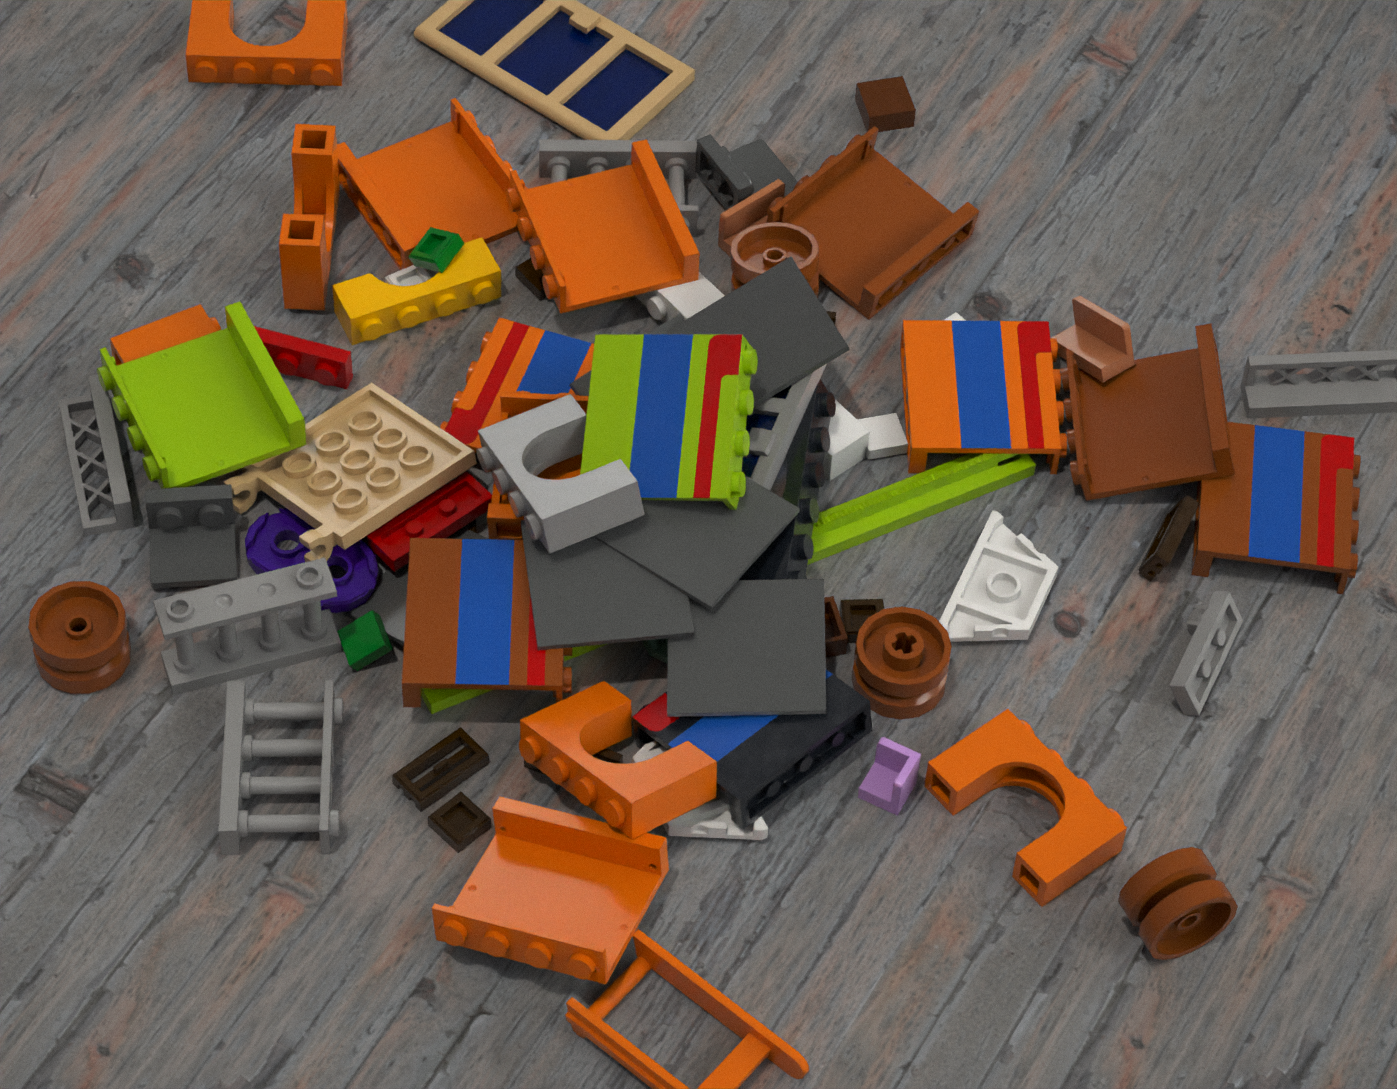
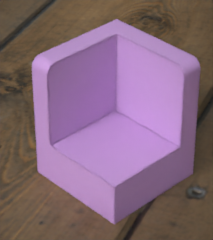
M881 737L876 747L875 762L859 787L858 798L898 816L917 783L921 754L885 737Z

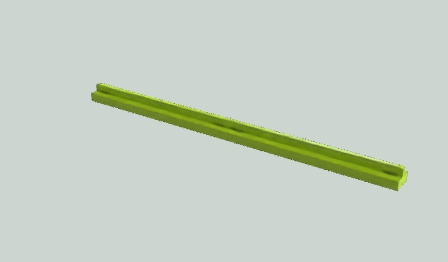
M969 453L819 512V519L813 525L811 537L813 541V556L811 559H808L807 565L1034 475L1036 464L1028 454ZM1010 457L1014 459V461L998 466L1000 461ZM607 644L573 647L572 656H564V662ZM422 688V698L430 713L434 714L492 690H432V688Z

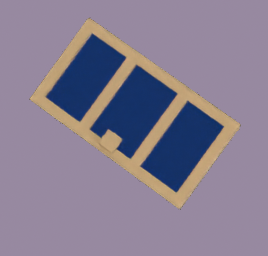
M448 0L414 31V38L584 140L631 139L695 79V69L577 0Z

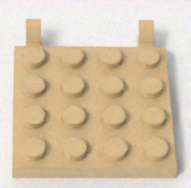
M371 382L306 423L307 445L243 467V474L224 481V485H232V494L237 495L233 498L234 510L240 515L254 504L257 492L262 490L311 525L315 530H309L299 536L300 543L311 550L304 555L305 562L324 557L328 561L335 545L340 546L344 550L477 464L474 450Z

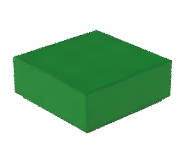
M430 227L408 258L416 267L442 273L464 245V241L457 233Z
M373 610L337 631L348 664L356 671L393 650L381 616Z

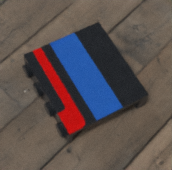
M826 670V714L667 717L666 691L650 704L644 705L638 713L632 716L636 746L641 749L646 743H650L654 739L667 750L689 741L717 761L716 787L729 797L731 820L742 829L752 824L872 731L870 701L828 670Z

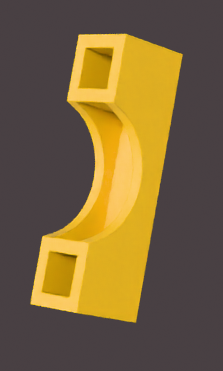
M481 237L465 242L442 273L438 272L435 276L420 284L410 286L392 285L368 273L332 285L334 312L351 345L375 340L380 336L404 328H412L417 324L441 316H449L454 312L478 304H486L500 298L501 270L484 239Z

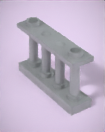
M539 139V178H551V183L567 180V178H576L631 165L632 142L641 140ZM647 140L665 179H669V188L692 237H697L698 205H685L684 179H695L696 141Z
M326 558L153 600L164 640L175 638L176 648L161 651L162 663L172 695L341 653V641L330 609L321 611V600L337 597V590ZM303 605L304 615L279 621L278 611ZM261 616L262 626L236 632L235 622ZM218 627L219 637L193 643L192 633Z
M325 680L324 702H255L254 698H247L245 681H227L218 829L222 855H240L241 837H249V833L319 832L321 854H330L331 836H339L340 831L339 809H332L335 724H343V698H335L334 680ZM255 720H323L322 739H253V735H246L247 725H254ZM253 757H322L321 776L251 777V772H244L245 762L253 761ZM320 794V814L249 815V810H242L243 799H251V795Z

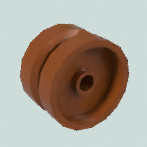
M768 222L753 225L743 230L732 241L730 251L731 269L733 271L731 291L736 290L787 258L792 257L818 298L819 244L814 235L803 227L789 223Z
M70 581L51 588L38 598L30 611L28 628L33 644L35 663L41 677L53 688L70 694H90L108 688L122 677L130 663L131 643L127 631L125 609L120 598L108 587L91 581Z
M903 606L883 609L868 617L858 631L855 646V660L851 679L854 690L870 701L872 711L883 717L900 720L920 717L934 709L944 696L952 645L947 630L935 617L926 612Z
M1194 847L1182 848L1156 858L1135 873L1120 891L1118 898L1120 906L1132 925L1140 927L1138 934L1155 959L1168 960L1179 958L1199 949L1226 929L1236 915L1238 905L1222 881L1215 880L1217 873L1202 849Z

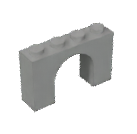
M571 394L478 430L482 447L476 451L484 472H492L493 480L501 495L508 494L509 503L516 517H524L525 525L531 538L534 541L540 539L549 553L645 515L638 481L621 459L572 478L551 480L537 477L546 468L583 452L587 414Z

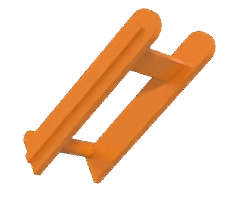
M639 929L633 934L637 958L587 1009L573 997L566 1002L568 1012L565 1014V1017L571 1024L573 1031L581 1038H588L651 1089L690 1088L603 1021L651 969L743 1039L697 1089H738L766 1058L796 1079H802L809 1072L807 1061L797 1050Z

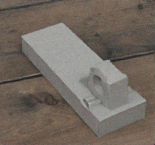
M1214 591L1209 604L1194 606L1186 622L1193 636L1169 685L1183 715H1200L1243 622L1229 591Z

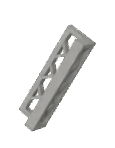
M1397 350L1248 356L1240 386L1247 418L1397 412ZM1396 364L1394 370L1376 371V369L1383 365ZM1346 366L1356 367L1349 372H1336ZM1304 368H1315V370L1308 374H1296ZM1257 370H1275V372L1268 376H1255Z
M98 374L88 376L91 394L58 400L84 536L135 527L109 392L103 390ZM94 409V415L85 425L78 423L69 416V412ZM86 438L101 445L91 457L76 450ZM92 470L107 477L98 489L83 483ZM100 502L113 509L115 516L90 521L89 513Z

